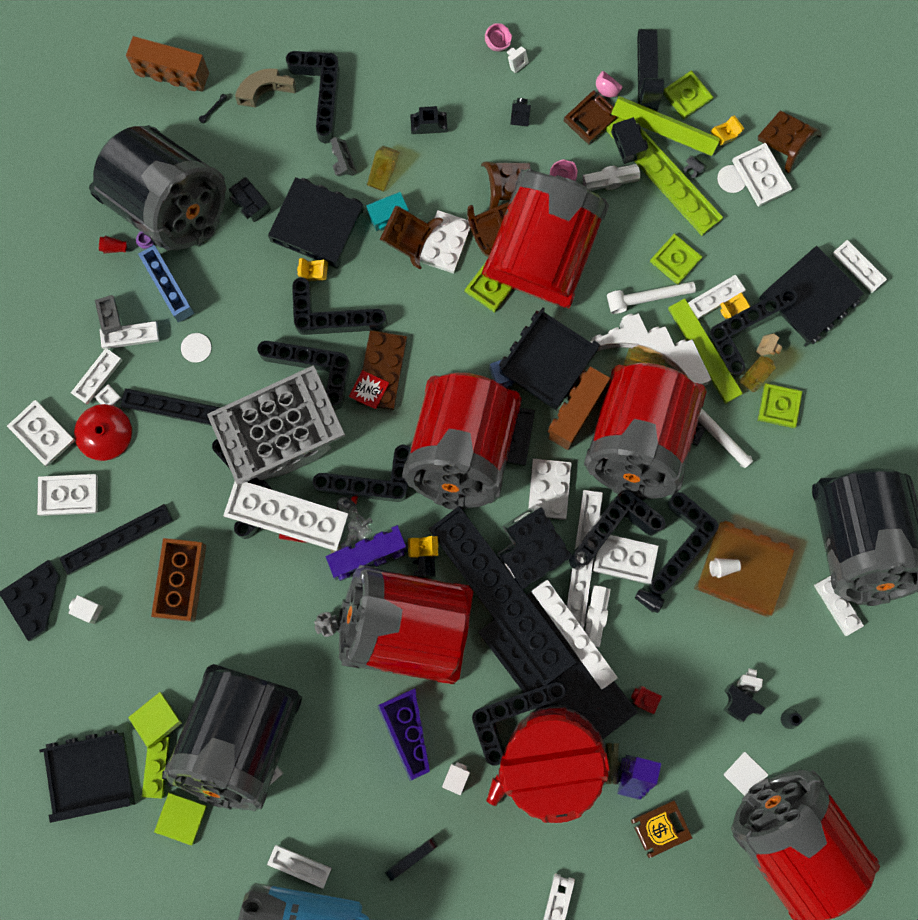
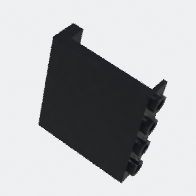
M295 177L268 237L272 243L315 260H326L329 266L338 269L341 263L340 257L360 213H364V206L356 198H347L341 192L335 191L334 193L323 185L317 186L308 179Z
M816 245L765 290L759 297V300L762 301L785 288L794 289L797 293L796 305L780 315L805 339L806 343L804 346L806 347L810 342L814 345L821 338L820 333L823 331L827 333L834 327L833 322L836 319L839 321L848 314L846 310L849 307L854 309L861 302L859 298L864 293ZM786 294L783 297L785 302H791L794 299L791 294ZM769 303L774 309L777 308L775 304Z
M542 307L540 312L536 311L531 318L533 322L530 326H525L520 333L521 339L512 344L509 349L511 351L509 356H504L500 361L499 373L557 411L583 370L586 369L599 350L600 344L596 341L591 343L545 313V308Z
M111 730L106 731L105 736L98 737V734L85 736L86 740L78 741V738L65 740L66 744L58 745V742L45 744L46 748L39 749L40 753L44 752L52 814L49 815L50 823L135 805L124 733Z

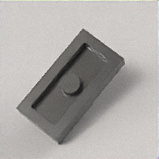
M334 137L330 142L332 144V152L338 159V162L333 165L335 175L339 177L345 174L355 175L357 171L346 141Z
M110 295L96 299L95 304L102 333L106 335L122 330L114 296Z

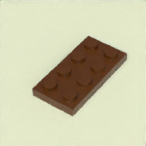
M370 330L363 371L389 382L377 408L394 410L407 336ZM359 401L356 402L359 405H365Z

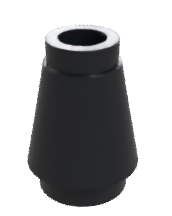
M642 589L638 590L634 598L652 613H659L665 602L661 595Z
M787 709L781 715V723L787 729H795L802 723V716L793 709Z

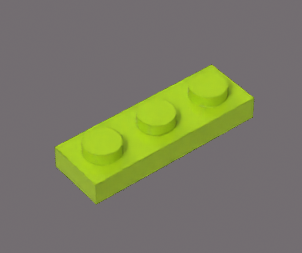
M164 737L151 749L147 748L142 797L160 799L164 797L166 779H162V772L165 770L168 762L170 737Z

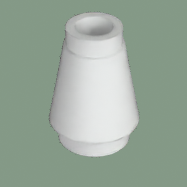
M715 558L714 561H710V573L713 577L716 576L717 578L741 570L740 561L738 559Z

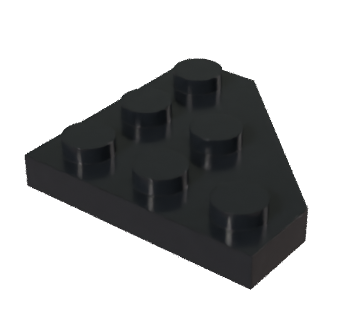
M51 560L45 561L0 591L2 600L26 639L30 642L48 630V621L56 598V588L61 577Z

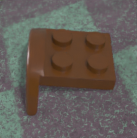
M779 111L758 135V141L766 143L773 149L787 155L785 172L790 173L805 145L813 137H821L822 134L819 129Z
M486 161L481 164V166L486 168L490 180L491 197L489 210L497 207L499 200L511 199L521 169H531L530 163H494Z
M509 202L476 216L473 205L468 206L467 216L471 232L479 249L487 257H489Z
M395 206L380 241L408 256L412 265L421 269L420 255L423 246L431 232L439 224L443 223V219L438 217L425 223L403 208Z

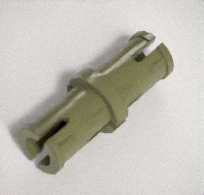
M606 743L610 771L608 772L606 784H611V776H613V784L618 785V766H620V762H618L619 743H613V752L612 743Z

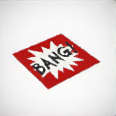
M362 370L349 397L376 409L389 382Z

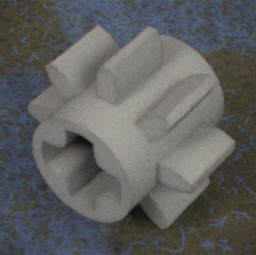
M329 612L319 614L317 620L314 621L317 634L322 633L325 637L334 635L336 629L339 628L337 616H331Z

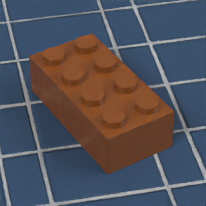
M135 36L132 37L126 57L137 76H146L157 82L165 81L176 87L183 86L191 91L198 90L203 92L209 76V70L203 55Z
M591 366L588 371L583 370L576 384L578 387L574 386L568 395L567 401L569 402L563 403L557 415L559 418H554L549 426V440L566 450L570 448L610 380L608 376Z
M163 538L151 617L185 622L196 621L207 545L202 542Z

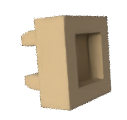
M775 334L763 336L756 352L761 356L775 355V352L780 354L782 346L777 344L779 337Z

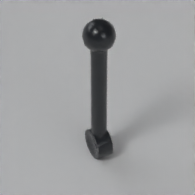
M221 94L220 99L205 115L199 117V121L203 124L206 123V118L222 101L227 100V95Z

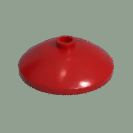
M108 404L92 406L84 411L76 422L74 430L75 442L80 451L91 459L97 461L115 459L125 452L131 442V422L127 415L115 406ZM102 427V432L98 434L97 429Z

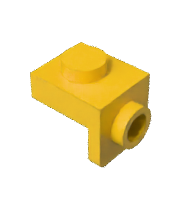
M734 115L726 123L715 126L710 132L720 138L719 144L722 146L734 141L744 131V127Z
M304 258L299 259L297 267L299 277L307 279L308 282L327 279L328 262L326 260L307 261Z
M741 292L727 302H722L720 304L722 307L720 312L727 319L751 306Z
M438 536L408 538V556L414 558L438 556Z

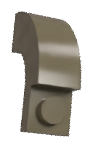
M273 68L254 72L245 78L238 87L235 94L237 104L256 108L260 96L268 91H282L295 94V79L287 75L280 76L278 69Z

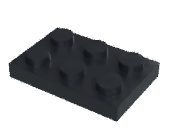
M520 408L507 458L508 464L526 467L535 410Z

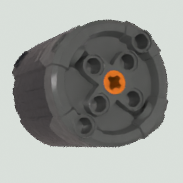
M147 125L126 128L107 141L96 159L93 182L90 184L89 190L91 191L90 194L98 202L106 205L136 227L160 248L163 247L169 251L183 250L199 245L204 240L213 236L223 211L226 184L224 176L217 169L210 167L163 135L157 128Z
M874 468L854 471L834 478H820L817 483H814L812 485V496L816 505L834 593L858 605L877 606L918 592V501L911 476L892 469Z
M216 664L208 666L173 754L165 767L163 778H166L171 785L178 786L186 792L199 797V800L216 807L229 810L232 808L251 810L253 812L262 809L269 785L303 696L299 695L297 690Z

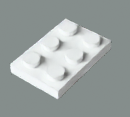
M766 143L733 158V164L758 207L791 192L792 188Z
M438 210L435 218H442L443 223L439 224L427 238L420 255V263L454 274L469 235L470 226L468 220Z
M36 400L7 425L46 467L75 442V439Z
M533 459L528 509L534 505L541 506L545 511L546 517L566 520L571 462Z
M98 475L38 477L37 515L98 513Z
M610 535L596 554L593 572L651 584L658 546Z

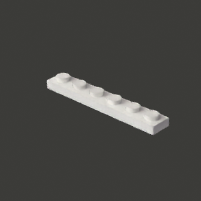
M546 580L532 590L534 596L599 687L603 689L618 678L550 582Z

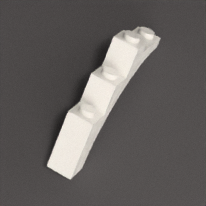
M639 313L624 316L619 325L620 329L616 327L608 332L609 334L604 336L600 334L591 338V343L596 341L600 344L598 351L619 347L641 350L662 359L675 370L686 375L694 383L706 386L711 381L692 339L687 342L685 339L681 340L674 346L666 327L659 328L658 326L649 330L648 333Z

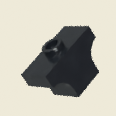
M526 98L513 100L510 125L529 126L531 101H528Z
M437 106L419 107L417 113L410 114L411 134L448 132L447 112L438 111Z
M733 684L728 685L724 690L728 696V703L724 711L739 722H744L752 713L761 715L765 710V707L753 699L754 696L746 690L742 692Z

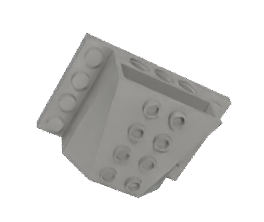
M314 365L207 414L237 485L255 477L259 480H265L292 472L316 461L331 449L329 443L346 436Z

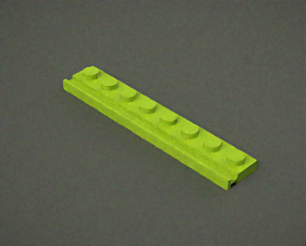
M618 118L606 128V131L612 138L611 130L613 124L624 121V119ZM641 128V136L647 141L648 150L645 158L634 162L699 234L703 236L723 219L722 215Z

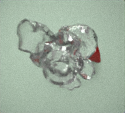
M358 496L342 497L336 504V510L348 513L346 523L347 539L340 545L342 549L348 546L352 547L353 543L358 539H367L372 531L370 525L373 523V520L371 518L365 520L357 512Z

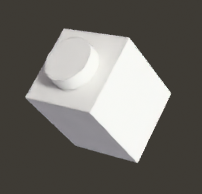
M77 595L69 605V614L88 623L95 624L103 606Z
M456 762L455 765L451 764L442 788L461 795L470 771L466 770L468 766Z

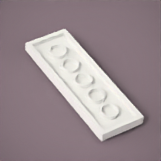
M234 482L223 516L337 551L348 513L248 482L240 485Z

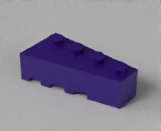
M398 525L391 527L392 532L390 533L382 531L375 534L376 536L371 541L364 539L356 543L354 548L348 546L325 556L333 578L343 581L350 578V574L354 573L359 568V565H375L379 567L386 564V560L390 558L396 560L404 557V553L408 551Z
M412 689L379 704L377 707L409 781L430 772L416 690Z
M626 754V757H622L620 763L622 774L617 794L641 800L650 789L652 790L657 785L661 763Z

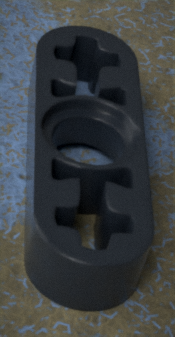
M431 837L385 872L390 881L394 880L438 846L434 838Z

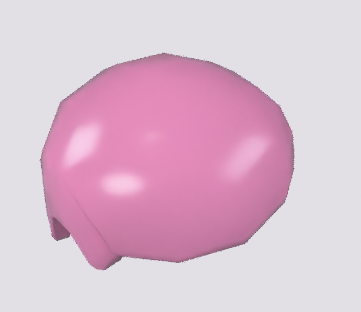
M494 23L487 28L485 42L488 48L500 52L507 49L511 44L512 34L505 25Z
M602 71L596 79V88L602 96L616 97L622 90V86L605 71Z
M562 159L555 162L550 168V175L556 177L559 175L574 181L577 179L578 169L573 161Z

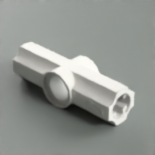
M637 164L619 168L617 166H609L600 172L583 175V185L589 191L602 188L613 190L622 184L640 181V170Z
M601 586L593 587L590 606H588L585 618V633L595 647H600L602 631L608 616L607 606L611 590Z

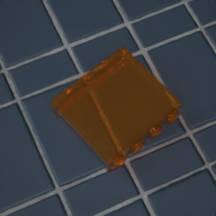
M719 522L718 530L715 533L700 578L696 581L694 589L765 617L772 616L794 550L789 548L790 545L786 543L772 542L768 536L760 535L759 537L754 535L753 531L747 528L734 527L735 524L731 522ZM715 558L738 559L741 564V570L717 578L711 575L709 564Z

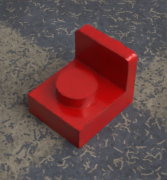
M639 686L638 689L635 688L631 695L632 705L651 714H655L662 698L661 695L646 689L644 686Z

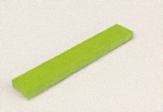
M618 96L611 113L624 120L634 117L636 123H639L641 127L710 156L713 155L720 141V138L621 96Z
M684 298L668 307L670 314L686 340H693L711 381L724 403L726 404L743 394L686 299Z

